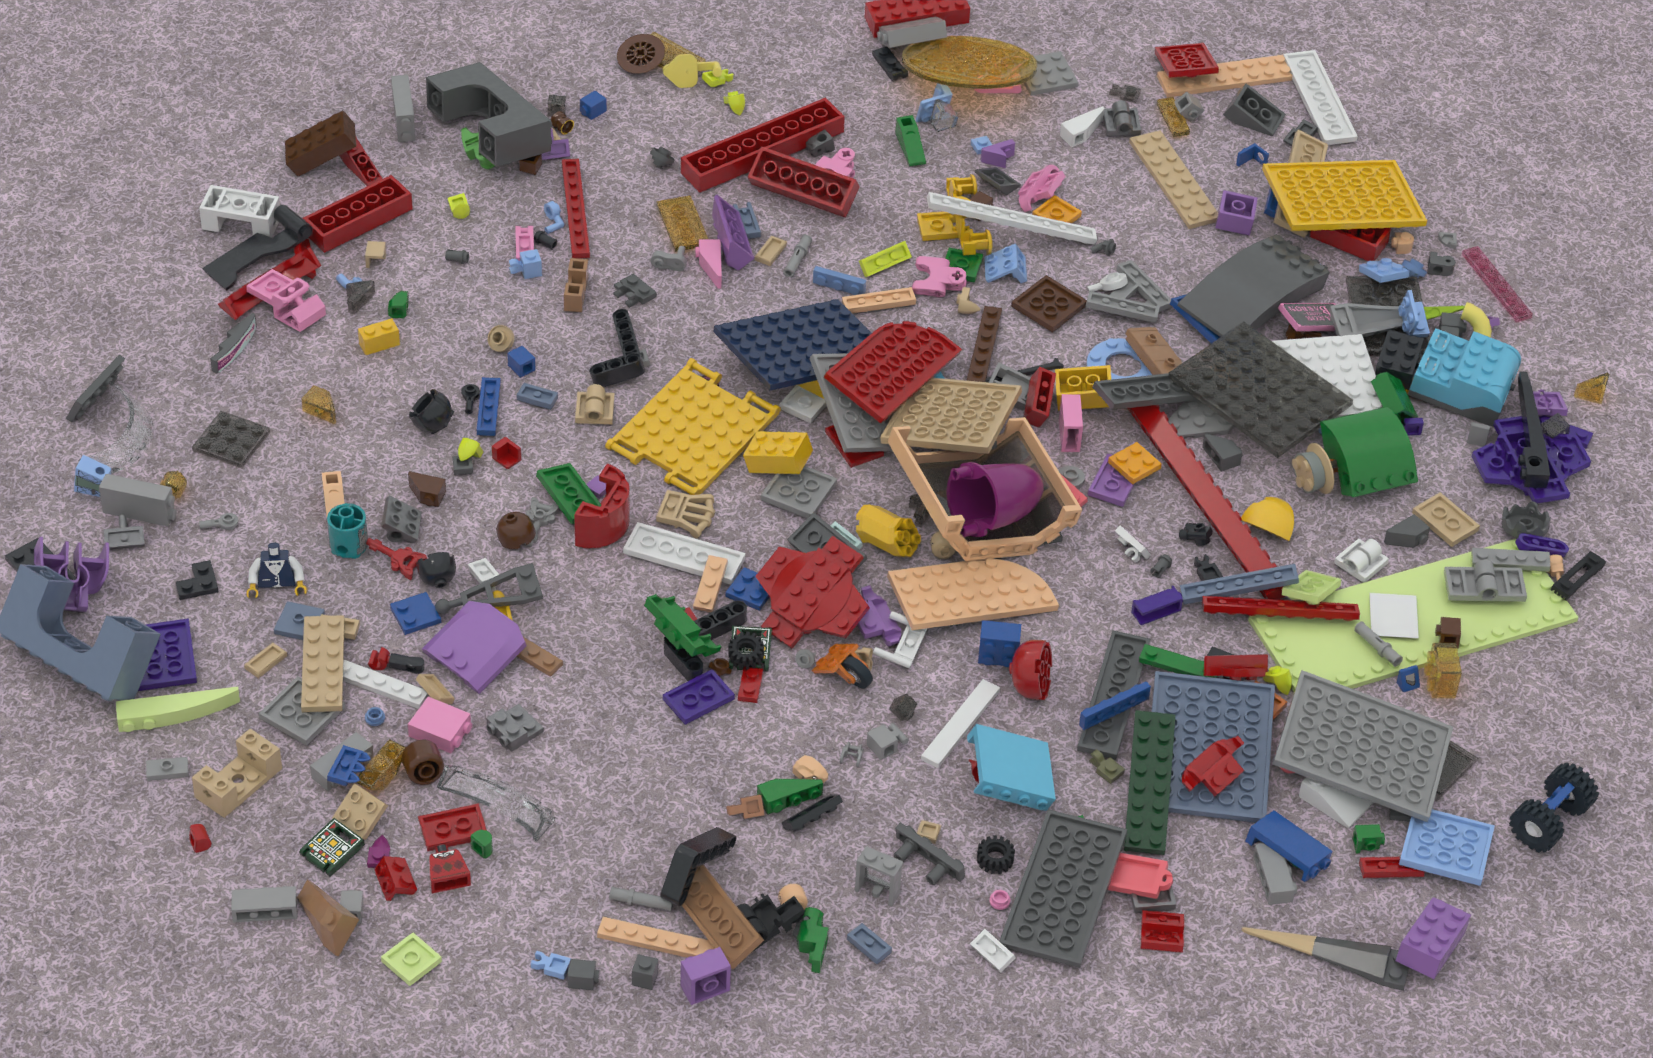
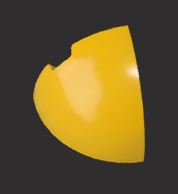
M1265 497L1264 500L1258 503H1252L1241 517L1243 522L1255 528L1265 530L1281 539L1290 541L1294 528V514L1290 504L1285 500L1277 497Z

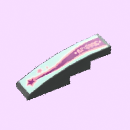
M254 313L226 332L227 339L218 345L219 352L210 358L211 369L214 373L218 374L227 367L248 344L257 328L256 315Z

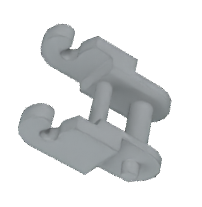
M848 741L847 745L845 744V747H843L839 763H843L844 757H847L848 754L857 756L856 767H859L864 751L862 744L859 747L853 746ZM849 749H851V750H856V751H858V752H857V753H853V752H848V751H849Z

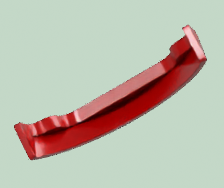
M309 247L272 269L295 280L321 267V264L313 250ZM270 270L225 297L223 301L218 303L219 307L234 320H237L245 312L262 302L263 300L247 292V285Z

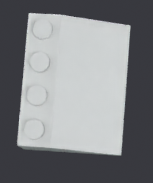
M1308 777L1302 781L1299 792L1301 799L1348 829L1374 803Z

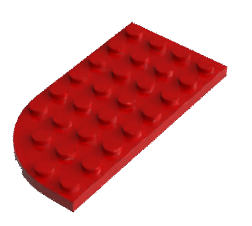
M903 321L900 324L890 322L870 334L829 369L823 378L881 424L956 358L962 349L945 335L931 327L926 329L910 321Z

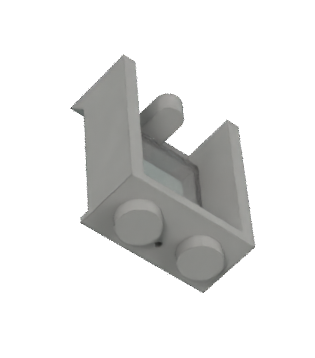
M866 846L856 862L855 891L859 892L865 881L875 884L872 890V896L878 898L883 890L887 889L889 890L888 905L892 907L902 892L900 886L904 862Z

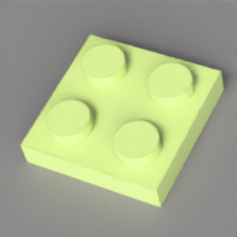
M411 933L383 954L381 962L406 984L411 986L442 962V957L416 934Z

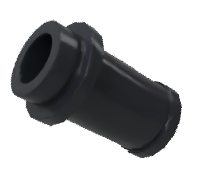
M538 230L534 235V240L537 244L541 243L551 250L557 245L558 240L545 234L543 230Z

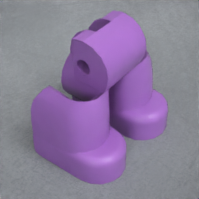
M39 537L34 548V564L47 566L69 579L67 574L69 542L65 541L61 552L57 555L43 554V537ZM108 542L105 543L97 558L82 557V543H77L73 552V567L76 570V580H71L74 582L64 611L86 612L88 609V594H95L102 588L109 570Z

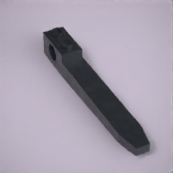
M1520 371L1518 390L1526 444L1522 455L1518 457V466H1521L1520 479L1523 480L1524 487L1547 488L1550 472L1546 445L1528 373Z

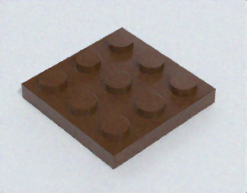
M1045 275L1011 302V307L1053 333L1084 309L1087 300Z

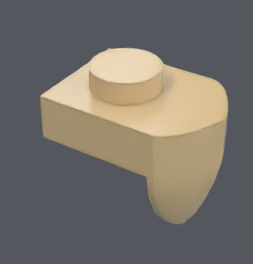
M963 287L962 293H958L956 304H959L958 313L973 314L981 309L978 305L969 301L970 288Z

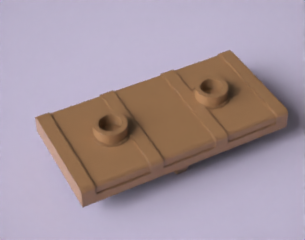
M1156 327L1127 329L1125 333L1127 335L1126 341L1152 375L1189 371Z

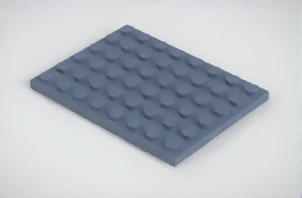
M1155 671L1151 712L1176 714L1168 812L1255 823L1267 815L1275 685ZM1239 736L1244 744L1232 756L1245 771L1215 797L1202 781L1189 792L1182 783L1185 767L1212 743Z

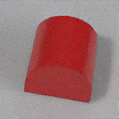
M203 824L190 825L189 840L194 852L199 853L208 850L212 843Z

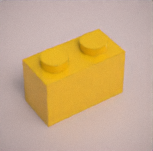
M392 318L358 328L359 345L365 355L400 345L399 329Z

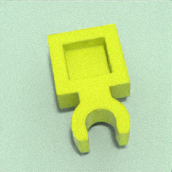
M723 69L722 75L715 77L712 71L702 73V80L710 87H716L725 84V81H732L734 74H728L729 70Z

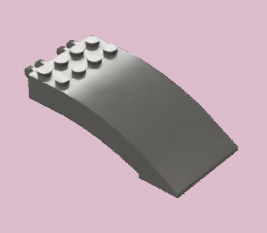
M1275 234L1250 245L1222 263L1195 286L1177 306L1232 345L1252 336L1258 328L1280 312L1278 309L1280 303H1295L1304 297L1322 290L1330 272L1327 270L1328 267L1326 265L1319 264L1320 262L1317 259L1312 260L1309 255L1301 252L1299 246H1294L1290 240L1286 241L1282 236Z

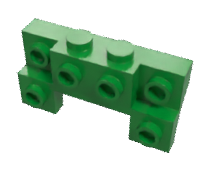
M655 594L647 597L644 606L656 618L654 625L677 649L684 648L692 657L698 654L707 657L720 652L722 646H716L710 639V634L699 636L701 628L685 613L686 608L680 607L675 602L674 596L661 598Z

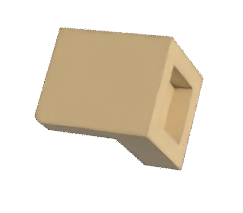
M367 241L365 253L366 268H370L371 259H386V242Z

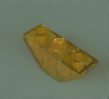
M389 739L367 764L365 771L360 772L358 775L360 781L356 783L371 791L384 790L398 773L405 746Z

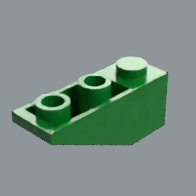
M913 115L896 117L895 134L909 167L926 164L918 126Z
M773 779L757 785V795H761L763 809L767 815L779 813L785 808L798 806L804 801L814 800L823 795V781L815 779Z

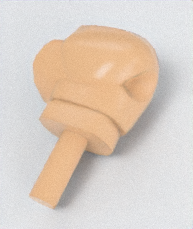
M1550 555V571L1548 573L1552 577H1556L1557 580L1564 574L1563 558L1561 555Z

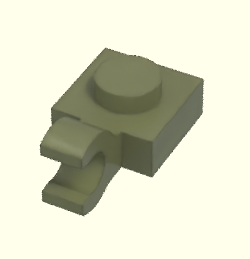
M1097 749L1091 753L1093 758L1089 762L1097 767L1096 773L1110 784L1124 774L1125 768L1111 757L1105 760L1103 754Z

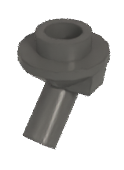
M1114 239L1104 240L1090 247L1093 254L1103 249L1105 254L1110 256L1116 250V243H1114Z

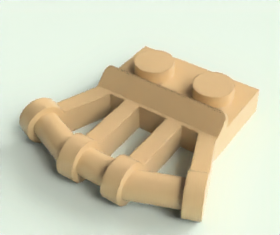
M667 490L657 513L656 522L674 525V528L681 527L690 532L694 538H699L702 534L701 532L705 528L710 527L711 518L715 515L713 508L714 496L711 494L689 495ZM695 503H704L706 506ZM686 511H691V512H695V513L704 514V516H703V515H699V514H694V513L686 512ZM688 521H690V522H695V523H699V524H698L697 526H694L693 524L689 523Z

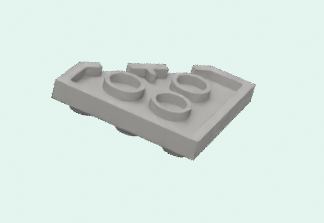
M1199 400L1185 401L1169 418L1168 423L1174 424L1178 431V436L1183 438L1194 436V438L1204 437L1205 434L1227 435L1237 424V419Z

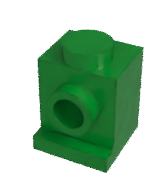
M1379 824L1355 825L1352 839L1356 854L1360 853L1361 850L1373 851L1380 849V845L1385 844V834L1381 832Z

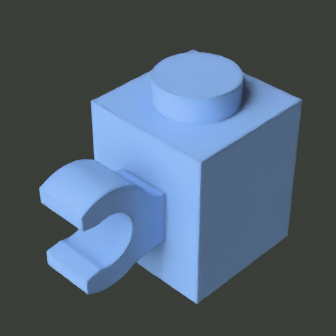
M537 249L520 252V261L517 259L509 260L511 274L522 271L524 279L542 276V261Z

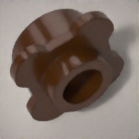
M716 658L714 662H710L708 665L719 677L724 674L729 675L732 671L729 668V662L724 658Z

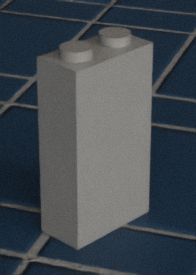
M930 17L881 26L877 36L879 42L889 48L946 38V22L939 17Z
M408 75L391 76L392 100L398 142L415 141L414 112Z
M105 474L99 486L102 510L105 514L115 516L125 514L126 518L163 526H169L171 521L176 518L177 510L174 508L175 496H173L172 487Z

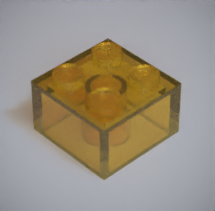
M1432 643L1431 651L1427 653L1428 664L1424 666V674L1428 676L1427 690L1431 691L1432 698H1456L1462 674L1456 643Z

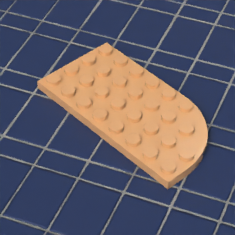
M994 558L893 570L888 571L887 578L911 630L1058 611L1059 608L1052 590L1039 575L1022 565Z

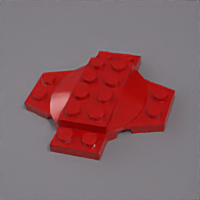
M834 536L829 539L822 549L818 548L816 551L807 553L779 546L755 576L771 598L772 613L761 625V628H772V636L791 649L804 634H810L814 630H820L823 633L846 639L870 609L853 585L852 573L864 557Z

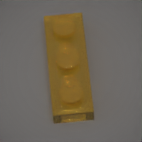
M1174 97L1157 99V106L1172 136L1189 135L1190 128L1184 117L1179 113L1174 103Z

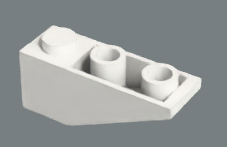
M1103 106L1061 123L1060 137L1071 147L1086 142L1102 123L1105 108Z

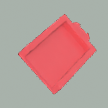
M1120 853L1108 890L1158 899L1160 891L1170 889L1173 884L1172 874L1167 870L1168 861Z

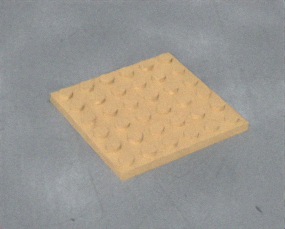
M932 378L895 411L880 437L881 444H889L887 441L893 427L910 426L911 430L906 441L910 447L989 454L1021 395L1022 388L1020 385Z

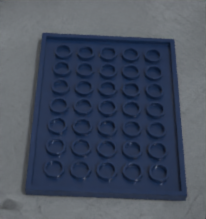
M838 299L715 325L713 330L721 341L769 391L816 381L817 378L810 361L812 354H846L872 334Z

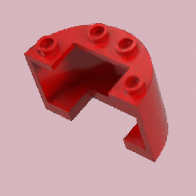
M607 463L599 475V481L606 483V495L601 502V507L582 501L574 514L575 546L600 548L618 541L629 527V482L625 479L623 472L611 464Z

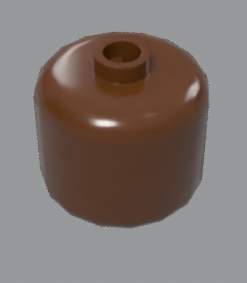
M426 739L416 740L403 750L401 761L408 778L413 783L429 785L441 777L444 772V762L438 747L432 741Z

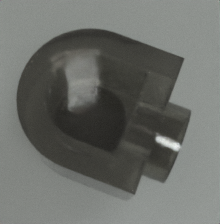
M906 693L894 698L889 710L900 721H908L913 717L917 703Z

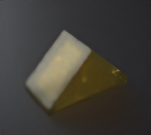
M1607 372L1578 383L1574 397L1602 404L1610 374Z

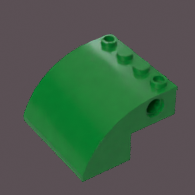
M1388 407L1320 421L1324 450L1329 459L1337 460L1342 495L1357 497L1418 482L1416 462L1409 437L1398 417Z

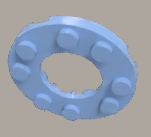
M1110 338L1097 344L1092 348L1087 357L1086 367L1104 366L1106 361L1111 356H1116V354L1130 355L1140 362L1141 369L1138 373L1126 377L1111 373V380L1152 375L1126 339Z

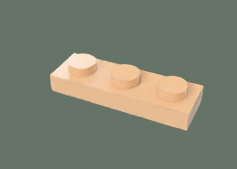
M708 556L693 604L694 609L713 612L728 564L726 558Z

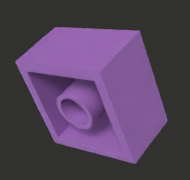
M1223 190L1215 228L1250 236L1258 198Z
M720 947L709 949L702 954L690 956L681 961L680 986L691 1005L730 991L731 965Z

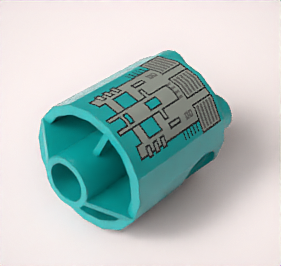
M348 503L332 508L327 516L331 553L342 558H359L368 547L366 545L368 533L365 511L360 506Z

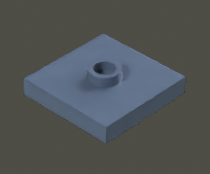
M287 601L274 628V634L303 640L304 617L325 615V609Z

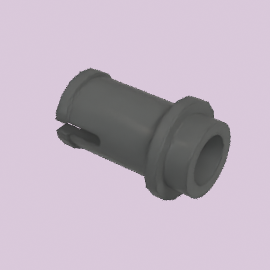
M447 249L445 259L459 261L461 264H464V262L467 263L469 261V252H466V250L456 251Z
M1166 554L1159 556L1158 562L1151 568L1150 573L1160 578L1164 571L1171 567V557Z

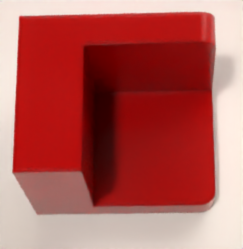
M504 437L492 445V459L506 469H510L521 461V448L507 437Z

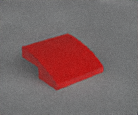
M1142 910L1140 949L1183 953L1184 914Z

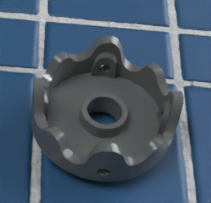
M1532 501L1526 507L1514 504L1510 511H1508V507H1504L1501 524L1504 531L1516 539L1521 533L1543 537L1549 531L1551 517H1549L1547 511L1541 514L1537 503Z

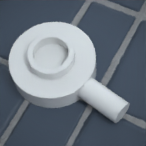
M1114 272L1102 278L1100 283L1087 286L1088 291L1093 292L1101 289L1111 291L1125 286L1128 280L1126 274Z

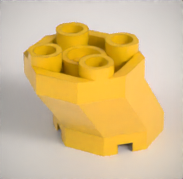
M870 504L863 505L856 514V520H859V525H856V532L862 543L873 544L894 556L906 558L911 557L918 548V544L921 543V535L918 533L911 518H901L880 506Z

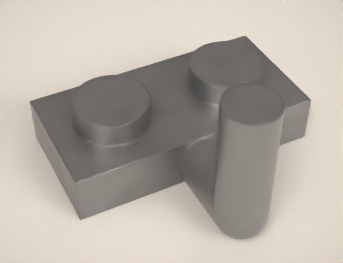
M120 514L118 517L119 528L103 529L104 542L109 543V550L145 546L143 526L127 527L128 522L125 514Z

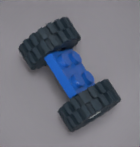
M1559 764L1544 781L1546 784L1544 790H1547L1546 795L1548 797L1545 802L1541 804L1540 800H1536V802L1534 799L1525 800L1511 814L1509 826L1513 827L1511 831L1516 833L1517 836L1515 838L1517 840L1520 839L1523 845H1528L1531 850L1535 849L1538 853L1541 851L1545 853L1551 850L1564 833L1562 828L1564 824L1559 822L1561 818L1559 815L1554 814L1555 810L1562 808L1564 812H1570L1572 816L1584 814L1596 802L1599 796V792H1597L1598 786L1594 785L1596 782L1594 778L1590 779V774L1583 772L1584 768L1580 766L1576 768V764Z

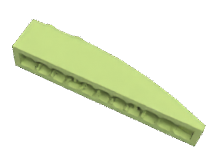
M238 687L116 701L119 732H131L141 729L150 730L183 723L218 712L240 702Z

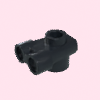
M1186 523L1185 528L1179 531V539H1195L1197 546H1204L1210 543L1213 530L1211 527L1205 526L1204 523Z

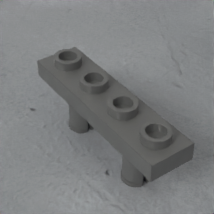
M900 822L895 827L896 838L904 843L894 853L896 859L904 862L913 851H916L936 866L926 875V880L932 885H935L945 873L959 882L965 878V868L960 860L948 856L944 849L937 848L928 838L918 835L911 826H905Z

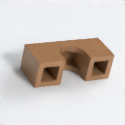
M570 258L568 283H566L564 291V311L582 312L588 281V259Z

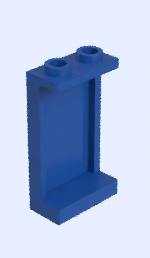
M1275 810L1253 824L1245 840L1251 846L1258 841L1263 842L1303 870L1304 873L1301 879L1303 882L1310 878L1314 879L1322 869L1326 870L1331 864L1330 857L1333 852L1331 849Z

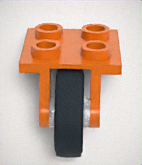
M834 644L829 648V653L825 657L820 658L816 662V666L811 670L813 673L836 672L847 683H852L861 689L867 688L873 681L868 665L855 653L859 648L858 644Z

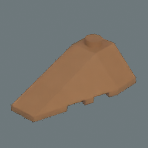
M307 879L297 899L323 946L334 955L339 956L359 919Z

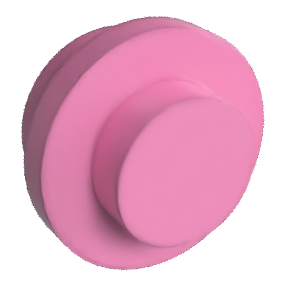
M1004 890L994 891L989 900L990 905L998 910L1008 908L1011 901L1010 896Z

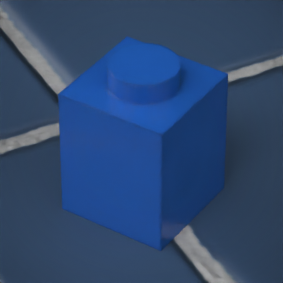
M593 91L580 99L581 114L591 120L607 111V98L597 91Z
M523 345L507 353L508 366L520 378L536 370L535 357Z

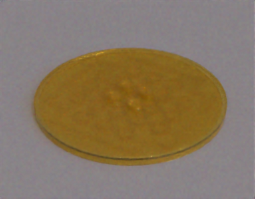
M947 36L946 38L912 43L902 53V64L910 73L927 81L960 88L995 89L1011 87L1029 81L1037 72V61L1026 50L1010 43L982 37Z

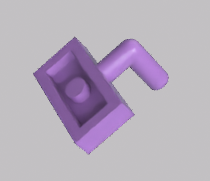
M551 128V151L543 153L542 160L570 156L568 139L554 140L553 129Z

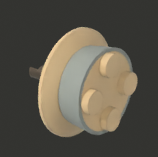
M1311 443L1308 445L1305 453L1296 454L1295 458L1292 459L1296 484L1306 493L1319 490L1323 494H1328L1334 487L1333 468L1337 467V460L1330 461L1327 453L1319 444Z

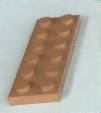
M703 864L697 867L688 896L682 907L714 948H721L731 968L735 969L764 939L706 866Z

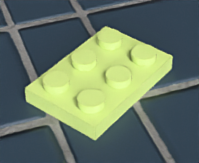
M1305 570L1298 575V584L1287 585L1282 588V595L1288 596L1292 600L1300 599L1308 604L1315 605L1341 586V579Z

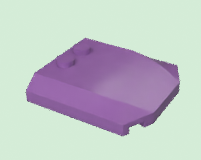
M468 601L422 648V651L435 662H440L460 677L467 686L480 694L527 645L518 624L490 604Z

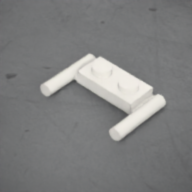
M892 611L889 618L907 625L894 654L875 647L873 654L910 669L927 628L911 630L906 617Z

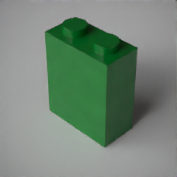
M1383 372L1371 381L1382 406L1391 409L1402 425L1404 418L1418 417L1400 379L1387 372Z

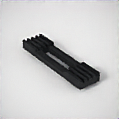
M1590 551L1552 585L1551 591L1555 590V594L1558 592V596L1562 595L1561 598L1565 597L1567 601L1587 580L1605 566L1606 561ZM1587 567L1586 570L1588 571L1574 584L1569 581L1581 568Z

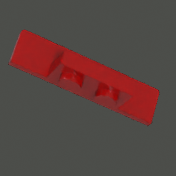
M1267 654L1204 657V676H1228L1230 680L1242 681V677H1245V680H1257V677H1263L1268 672Z

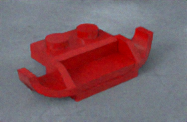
M1236 736L1216 741L1187 765L1182 775V783L1190 792L1202 781L1215 797L1245 771L1232 756L1244 744L1242 739Z

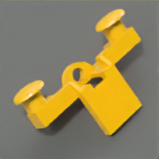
M970 174V177L946 178L947 195L971 201L968 198L962 197V195L971 194L972 197L977 193L975 176ZM943 211L917 213V222L922 241L959 238L963 255H974L976 250H986V254L990 255L993 248L990 231L985 229L983 233H973V229H970V226H965L964 219L967 218L965 216Z

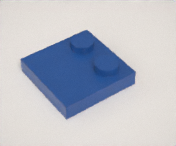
M427 592L390 604V609L404 635L441 623V617Z

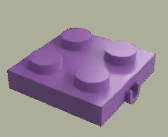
M1543 389L1538 390V392L1533 391L1539 417L1542 415L1552 417L1567 416L1568 409L1560 392H1545Z

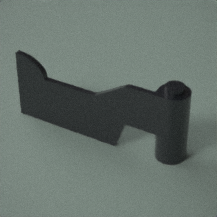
M280 205L274 211V218L284 226L285 230L272 238L256 233L202 269L227 291L236 283L237 273L264 256L289 251L310 237L312 226L288 206Z

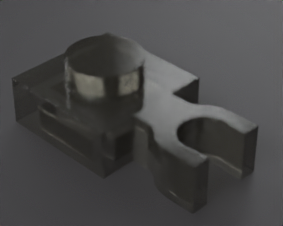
M1112 84L1109 95L1120 96V100L1136 103L1141 94V89L1128 85L1122 88L1119 85Z

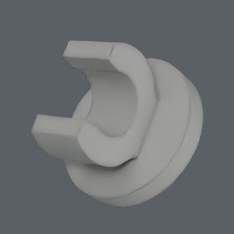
M809 649L799 650L795 657L797 664L802 668H810L815 662L816 653Z

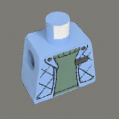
M83 455L75 470L74 492L100 497L99 486L105 474L111 475L112 469Z

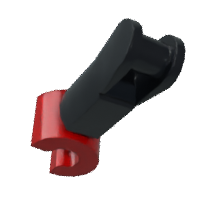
M381 647L379 653L376 650H372L368 662L369 667L373 670H384L387 664H389V668L420 674L424 671L423 658L395 653L390 655V652Z

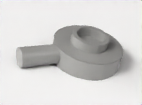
M1065 466L1058 470L1077 489L1084 485L1085 474L1081 469L1074 466Z

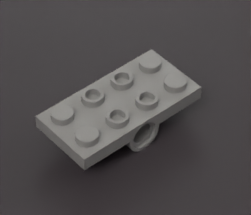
M1487 559L1477 561L1474 567L1444 568L1449 601L1526 602L1527 593L1522 568L1494 567L1492 561Z

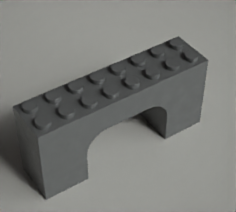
M481 62L426 77L427 108L443 122L467 115H480L488 118L478 121L479 152L496 167L551 151V120Z

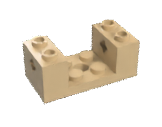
M252 729L246 731L236 740L238 756L220 772L217 773L206 765L192 777L195 798L223 818L229 815L282 769L280 748ZM237 778H241L244 780L241 783L233 782Z

